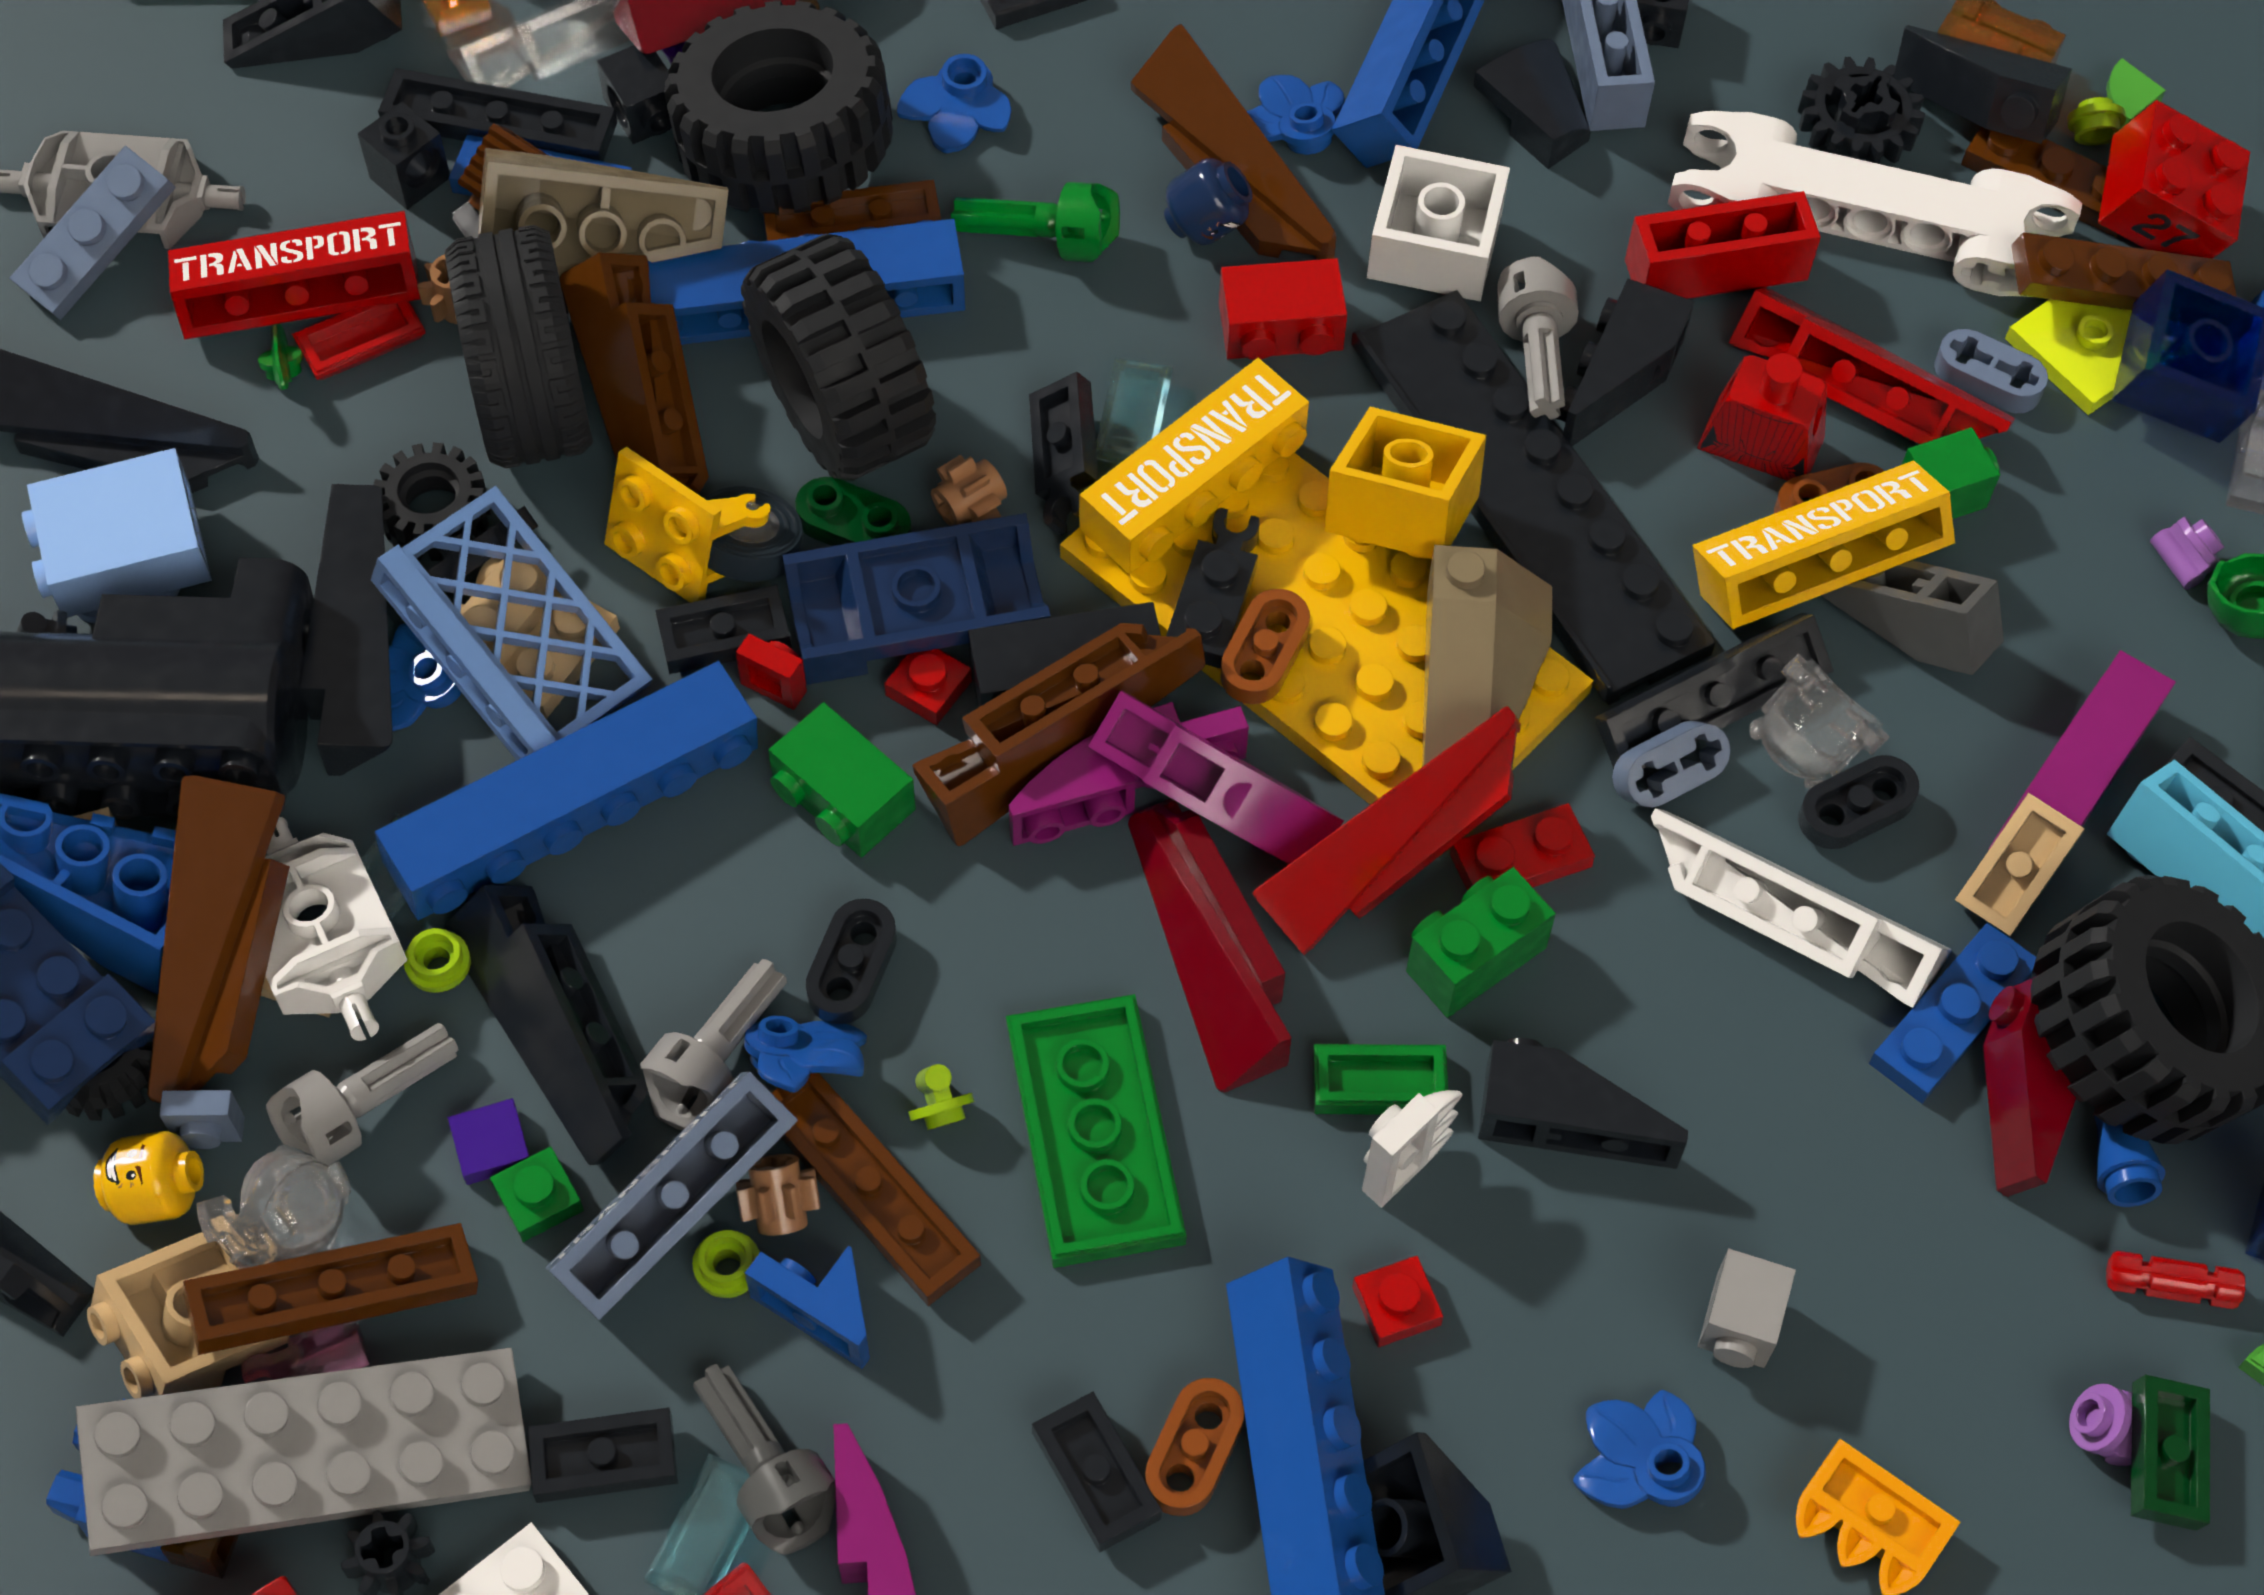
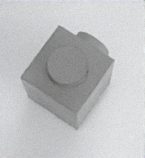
M1728 1248L1716 1275L1697 1347L1713 1352V1356L1717 1360L1730 1366L1749 1368L1756 1365L1765 1368L1778 1342L1796 1269Z

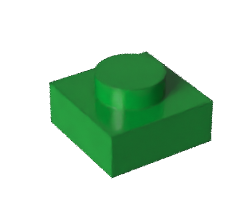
M551 1146L490 1177L492 1185L522 1242L584 1211L579 1196Z

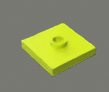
M2049 299L2011 325L2005 337V340L2015 349L2039 360L2047 370L2048 379L2087 415L2093 413L2169 359L2176 347L2168 337L2139 311Z

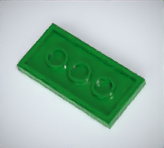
M1136 995L1007 1015L1006 1027L1053 1268L1186 1245L1187 1235Z

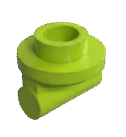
M936 1064L922 1069L917 1074L915 1083L918 1090L924 1094L927 1106L908 1111L910 1121L924 1118L927 1130L966 1119L962 1106L975 1102L973 1094L971 1092L953 1098L949 1087L952 1080L951 1072L944 1065Z

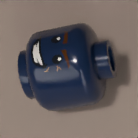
M1206 158L1172 179L1166 188L1168 207L1164 210V216L1168 226L1178 237L1185 238L1187 236L1191 241L1199 245H1210L1246 221L1249 215V202L1252 200V190L1246 177L1235 164L1231 162L1222 163L1214 158Z

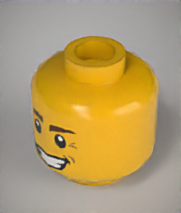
M160 1131L122 1137L111 1143L103 1158L98 1160L93 1175L94 1190L100 1206L105 1211H109L121 1223L139 1225L177 1219L188 1212L195 1199L196 1191H199L203 1186V1163L198 1153L190 1151L186 1142L176 1133Z

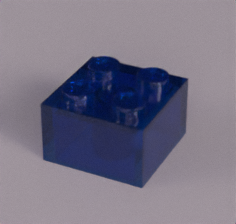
M2167 269L2133 304L2112 401L2215 442H2222L2256 411L2264 373V308Z

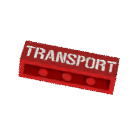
M405 211L168 250L170 295L184 340L344 313L352 309L379 304L385 306L397 304V301L405 300L409 302L421 299L417 285L419 284L417 261Z

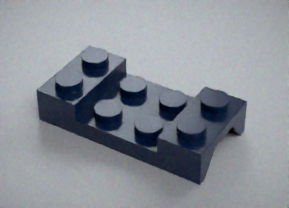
M1026 513L782 555L801 659H803L806 685L868 674L867 661L968 644V630L1051 617L1049 605L1043 602L1033 560Z
M0 863V1077L49 1125L62 1113L80 1088L122 1053L143 1047L154 1036L156 1021L109 973L103 977L15 888V877Z

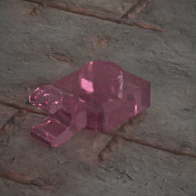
M353 1321L307 1331L287 1339L288 1348L271 1354L262 1353L251 1356L241 1364V1371L244 1382L248 1383L260 1377H269L275 1380L362 1368L369 1365L363 1334L358 1322Z

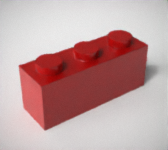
M1801 191L1635 216L1625 263L1631 280L1689 299L1807 281L1821 236L1805 192Z

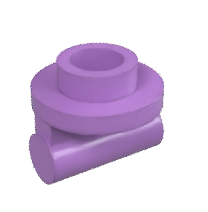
M2185 516L2170 528L2159 531L2150 540L2152 546L2185 590L2200 584L2205 576L2215 569L2220 561L2216 553L2225 548L2219 537L2203 518L2193 525Z
M2096 1384L2086 1389L2074 1403L2070 1414L2069 1428L2074 1442L2080 1448L2090 1453L2105 1457V1462L2116 1466L2131 1465L2132 1392L2120 1390L2109 1384Z

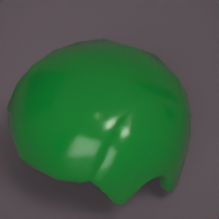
M2244 553L2228 561L2221 560L2217 563L2208 582L2207 599L2209 609L2219 626L2239 637L2264 639V554Z

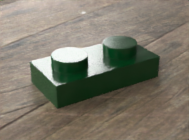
M2146 1374L2132 1383V1517L2195 1531L2210 1524V1389Z

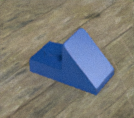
M848 1246L818 1287L815 1286L816 1279L799 1263L789 1258H783L779 1263L763 1252L758 1254L745 1272L750 1298L863 1369L869 1361L870 1355L852 1247Z

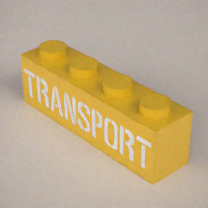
M1255 359L1079 494V529L1128 574H1131L1146 561H1157L1170 549L1174 539L1192 525L1199 527L1206 523L1216 512L1221 502L1235 491L1241 493L1248 490L1256 483L1267 466L1280 456L1282 458L1290 457L1301 447L1307 437L1309 401L1261 359Z
M1913 460L1696 543L1692 547L1700 596L1732 629H1735L1955 544L1950 492Z

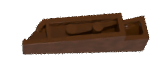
M193 775L185 776L181 781L148 1085V1097L151 1101L161 1104L163 1091L202 1090V1087L216 1073L232 1074L247 1058L290 866L273 859H265L285 799V795L276 791Z

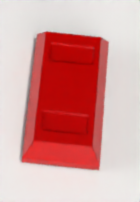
M403 300L397 301V304L385 306L379 304L352 309L295 332L292 336L302 351V355L316 380H325L419 340L424 336L426 331L411 304Z

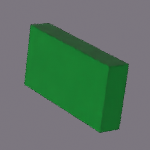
M1314 1044V1114L1382 1115L1383 1112L1394 1104L1403 1109L1418 1093L1424 1097L1435 1092L1448 1090L1446 1045Z

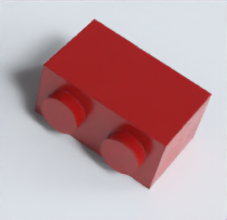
M1338 258L1221 267L1219 309L1227 360L1240 358L1255 360L1257 358L1265 359L1270 356L1304 353L1308 355H1321L1330 351H1343L1347 309Z

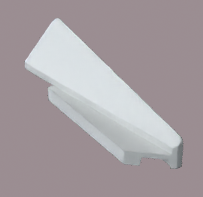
M1655 808L1651 815L1653 825L1659 830L1670 864L1668 871L1676 891L1848 978H1853L1858 970L1902 1003L1912 1008L1921 999L1952 949L1668 811Z

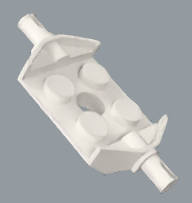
M279 817L276 824L279 836L276 837L273 833L269 849L267 850L268 855L265 856V859H273L290 866L265 976L283 1015L341 1012L349 1027L351 1037L357 1041L366 1040L358 1020L362 1018L370 1037H373L378 1032L379 1024L375 1020L367 1001L407 961L406 955L353 840L321 833L298 842L297 838L292 837L286 819ZM310 906H327L325 912L314 920H297L299 914Z

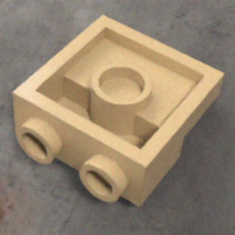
M491 558L486 561L477 575L476 584L500 588L504 560ZM512 561L509 589L545 595L547 577L537 565ZM554 587L553 597L563 598ZM471 596L465 604H461L460 613L470 625L495 629L499 601ZM507 602L504 631L540 636L543 608ZM591 602L612 630L617 633L620 629L617 616ZM552 610L549 638L584 644L586 625L576 613ZM594 636L593 645L603 647ZM484 641L488 648L493 651L494 642ZM502 643L500 662L509 674L535 678L538 649ZM547 651L544 680L575 685L580 678L582 656ZM522 689L532 701L533 691ZM542 692L540 712L546 719L565 696Z
M223 1223L97 1275L92 1303L87 1309L88 1323L94 1337L101 1345L105 1346L114 1342L125 1360L120 1365L121 1375L127 1390L133 1398L216 1388L222 1385L226 1370L288 1343L289 1336L198 1355L183 1296V1281L251 1267Z

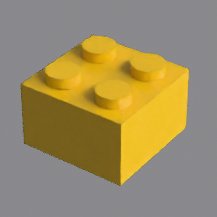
M1370 406L1330 469L1324 531L1347 537L1354 542L1371 543L1406 552L1415 558L1432 559L1434 545H1452L1479 497L1487 435Z

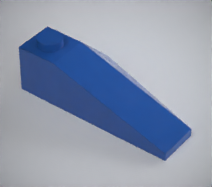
M0 793V863L15 877V888L76 948L101 966L158 995L176 830L155 826L153 833L115 826V817L93 813L91 820L54 813L48 803Z

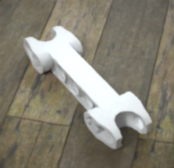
M1703 111L1690 114L1683 145L1694 155L1720 166L1721 169H1689L1684 172L1675 173L1667 203L1673 209L1681 210L1804 191L1819 232L1954 262L1953 276L1963 287L1996 296L2020 297L2029 296L2019 295L2011 248L2012 243L2023 232L2053 237L2073 234L2083 204L2067 191L2042 182L2030 175L2004 169L1992 168L1983 170L1973 177L1971 185L1797 146V133L1786 121L1752 112ZM1714 130L1724 135L1727 140L1710 139L1704 137L1699 132ZM1684 191H1698L1711 196V198L1705 200L1694 199L1686 195ZM2046 207L2056 208L2065 213V215L2053 217L2040 213L2037 210Z

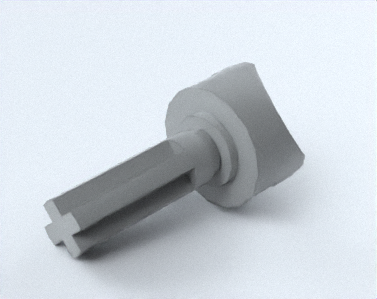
M1528 257L1515 261L1501 272L1497 288L1498 317L1503 332L1515 340L1522 341L1524 344L1531 415L1537 418L1545 414L1551 420L1561 416L1560 408L1565 406L1559 338L1568 333L1577 323L1579 313L1577 291L1573 282L1551 263L1541 257ZM1518 281L1525 283L1523 290L1519 289Z
M762 959L759 964L754 963L694 1037L678 1032L665 1033L640 1063L653 1112L658 1119L675 1129L683 1131L734 1080L728 1066L724 1062L743 1039L745 1032L755 1024L787 984L785 974L775 971L774 964L771 961ZM697 1095L696 1101L689 1110L686 1105Z
M437 1023L343 1080L337 1086H334L319 1071L311 1070L274 1094L267 1102L266 1110L278 1137L284 1145L313 1155L318 1168H325L362 1145V1135L356 1118L365 1115L378 1105L456 1058L455 1052L459 1051L455 1039L448 1036L445 1026ZM300 1106L301 1112H299L298 1114L293 1115L290 1112L291 1110Z

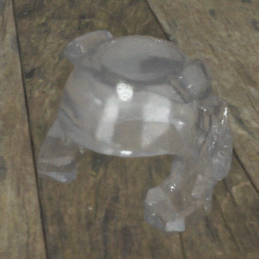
M1799 653L1782 669L1781 673L1787 678V681L1762 706L1764 717L1754 719L1749 725L1750 737L1754 740H1762L1770 759L1783 771L1805 779L1804 786L1809 790L1813 786L1825 781L1827 774L1830 773L1832 776L1839 774L1862 749L1873 755L1890 738L1881 729L1883 723L1845 694L1812 658L1807 661Z
M281 1145L274 1152L267 1153L254 1162L244 1177L241 1188L239 1215L235 1214L232 1208V1200L222 1195L196 1203L198 1220L207 1243L216 1241L230 1257L229 1262L239 1269L333 1249L337 1231L343 1220L344 1207L349 1202L348 1196L351 1193V1186L340 1162H336L329 1167L324 1162H319L308 1154L287 1145Z

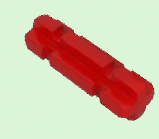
M2125 1251L2113 1252L2106 1268L2107 1287L2118 1292L2135 1294L2136 1288L2143 1289L2145 1296L2200 1304L2201 1298L2208 1299L2210 1306L2227 1309L2238 1308L2240 1303L2243 1302L2245 1295V1275L2242 1271L2235 1268L2216 1266L2215 1271L2212 1272L2208 1271L2206 1264L2151 1256L2150 1261L2147 1262L2143 1261L2141 1254Z

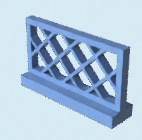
M494 486L401 548L399 545H396L377 559L371 577L373 584L516 761L604 718L649 686L653 680L497 486ZM492 509L508 529L506 546L471 541L472 521ZM462 528L461 539L449 537ZM515 539L523 549L514 548ZM431 548L459 552L456 580L430 576L416 558ZM468 554L504 560L500 588L464 582ZM512 561L533 564L540 568L547 577L545 595L509 589ZM554 587L563 598L553 597ZM444 592L454 593L453 603ZM463 595L499 601L495 629L473 626L467 622L460 613ZM507 602L543 608L540 636L504 631ZM552 610L576 613L586 625L584 644L549 638ZM594 636L603 647L593 645ZM484 641L494 642L493 651L488 648ZM502 643L538 649L535 678L509 674L500 662ZM547 651L582 656L579 685L544 680ZM591 658L616 662L630 680L615 691L588 687ZM522 689L533 691L532 701ZM542 692L577 698L575 720L556 732L540 712ZM587 700L600 701L585 712Z

